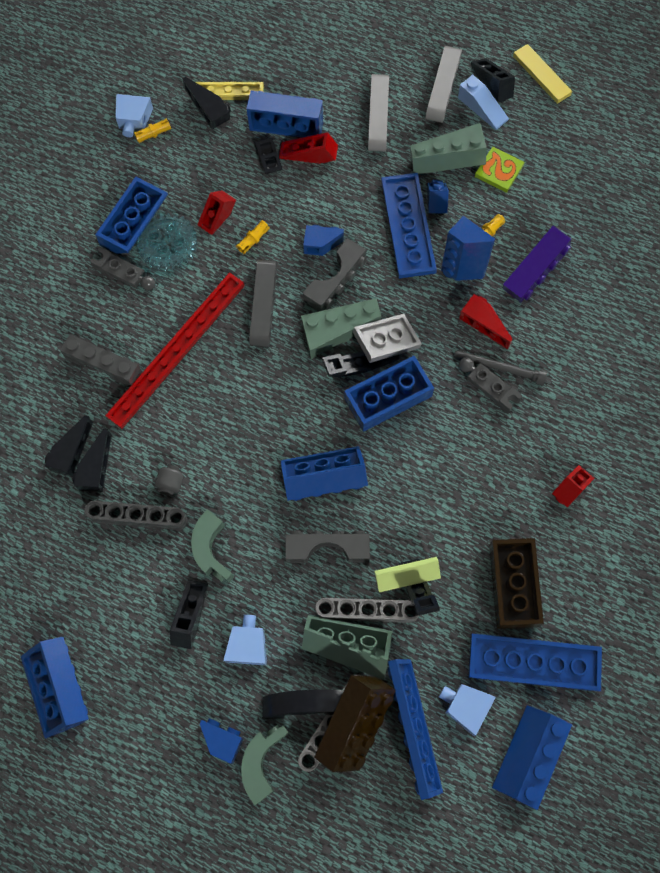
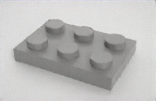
M405 314L356 326L352 331L370 363L419 349L422 345Z

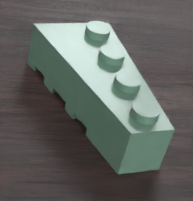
M478 123L411 145L413 173L424 174L486 165L487 147L481 124Z
M377 298L302 315V327L310 358L313 359L318 354L324 351L327 352L333 349L332 347L345 343L355 337L352 332L354 327L381 320Z
M308 615L304 628L302 649L385 680L392 631Z

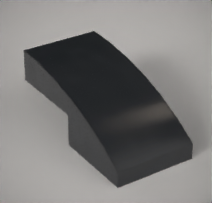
M273 137L255 142L264 173L269 174L283 170Z

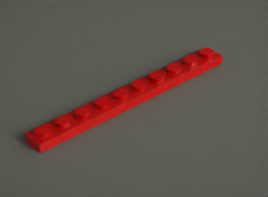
M229 272L105 415L106 418L123 429L244 288V282Z

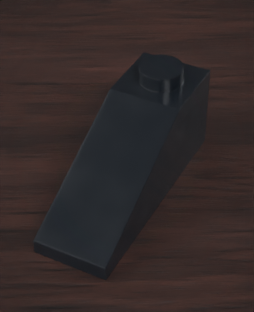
M487 58L471 62V66L479 80L486 85L497 102H504L506 99L514 97L515 76Z
M182 78L183 88L211 129L230 120L231 109L227 102H223L220 96L189 78Z
M83 416L52 446L50 453H47L45 466L50 471L73 477L93 424L89 416Z
M108 429L101 431L77 465L76 472L73 473L72 481L79 491L103 492L112 436Z
M193 580L187 581L170 628V645L192 649L198 631L208 583Z

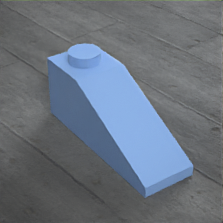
M473 74L460 84L458 99L492 128L497 130L509 120L486 85Z

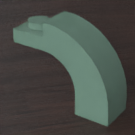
M207 509L198 519L193 529L191 538L192 553L196 563L207 576L214 570L213 575L220 582L225 580L230 583L234 578L233 574L220 564L212 554L213 541L225 525L222 520Z
M278 725L274 726L267 732L269 735L267 738H265L262 732H259L250 741L243 755L241 765L242 782L247 795L254 805H257L275 791L264 775L263 760L267 751L289 734L284 725L281 727Z

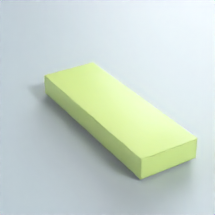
M437 557L375 571L379 592L441 578Z

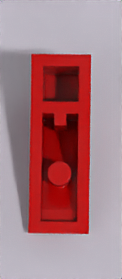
M328 132L289 140L281 143L279 158L319 164L336 161L338 144Z
M473 294L461 310L459 319L508 349L512 342L509 332L491 304L485 298Z

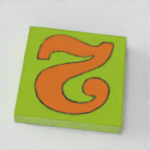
M492 146L486 156V165H480L475 173V177L507 193L525 162Z

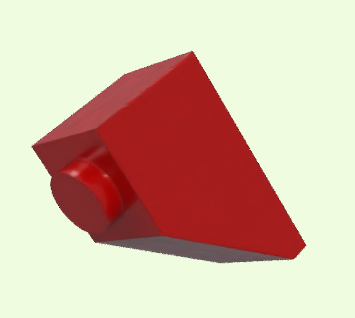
M223 190L211 192L197 225L213 235L230 216L236 199Z
M578 465L552 494L560 504L569 507L595 478Z

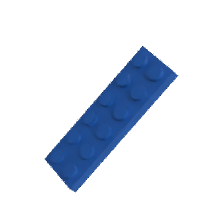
M418 173L381 177L399 279L436 274L437 269Z
M471 634L468 678L601 691L602 647Z
M395 659L388 661V675L393 681L394 689L396 690L394 699L398 702L400 710L398 717L405 731L404 743L410 752V768L415 773V789L417 794L420 795L421 800L429 799L443 793L411 659Z

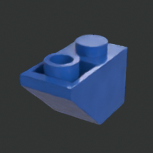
M432 180V183H427L428 212L448 213L449 190L447 185L442 180Z
M306 225L303 244L304 254L323 256L343 242L344 229Z
M210 718L207 722L201 720L200 727L210 755L233 764L244 739L239 736L241 732L231 727H228L226 731L219 727L221 723Z

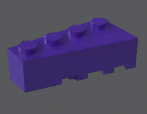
M552 226L504 282L503 290L520 303L524 299L528 300L534 293L533 289L544 282L546 275L553 271L559 261L570 251L571 238L555 226Z

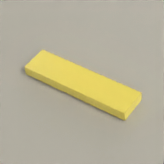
M528 44L514 52L513 57L557 104L571 96L572 90Z
M196 82L220 96L222 100H249L251 90L264 92V82Z

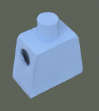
M117 94L116 121L118 127L123 129L122 134L125 137H133L134 130L139 131L146 127L153 110L150 97Z
M243 615L242 627H232L224 656L226 663L267 665L265 634L263 628H255V615Z
M463 684L459 686L456 692L444 686L439 695V698L449 703L445 713L473 736L477 735L496 698Z

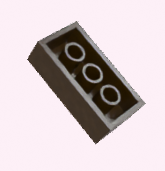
M535 538L492 540L489 550L496 629L540 627L544 624Z
M351 675L314 758L332 772L360 771L365 764V757L369 749L374 744L375 735L384 722V715L393 702L396 690L378 677Z

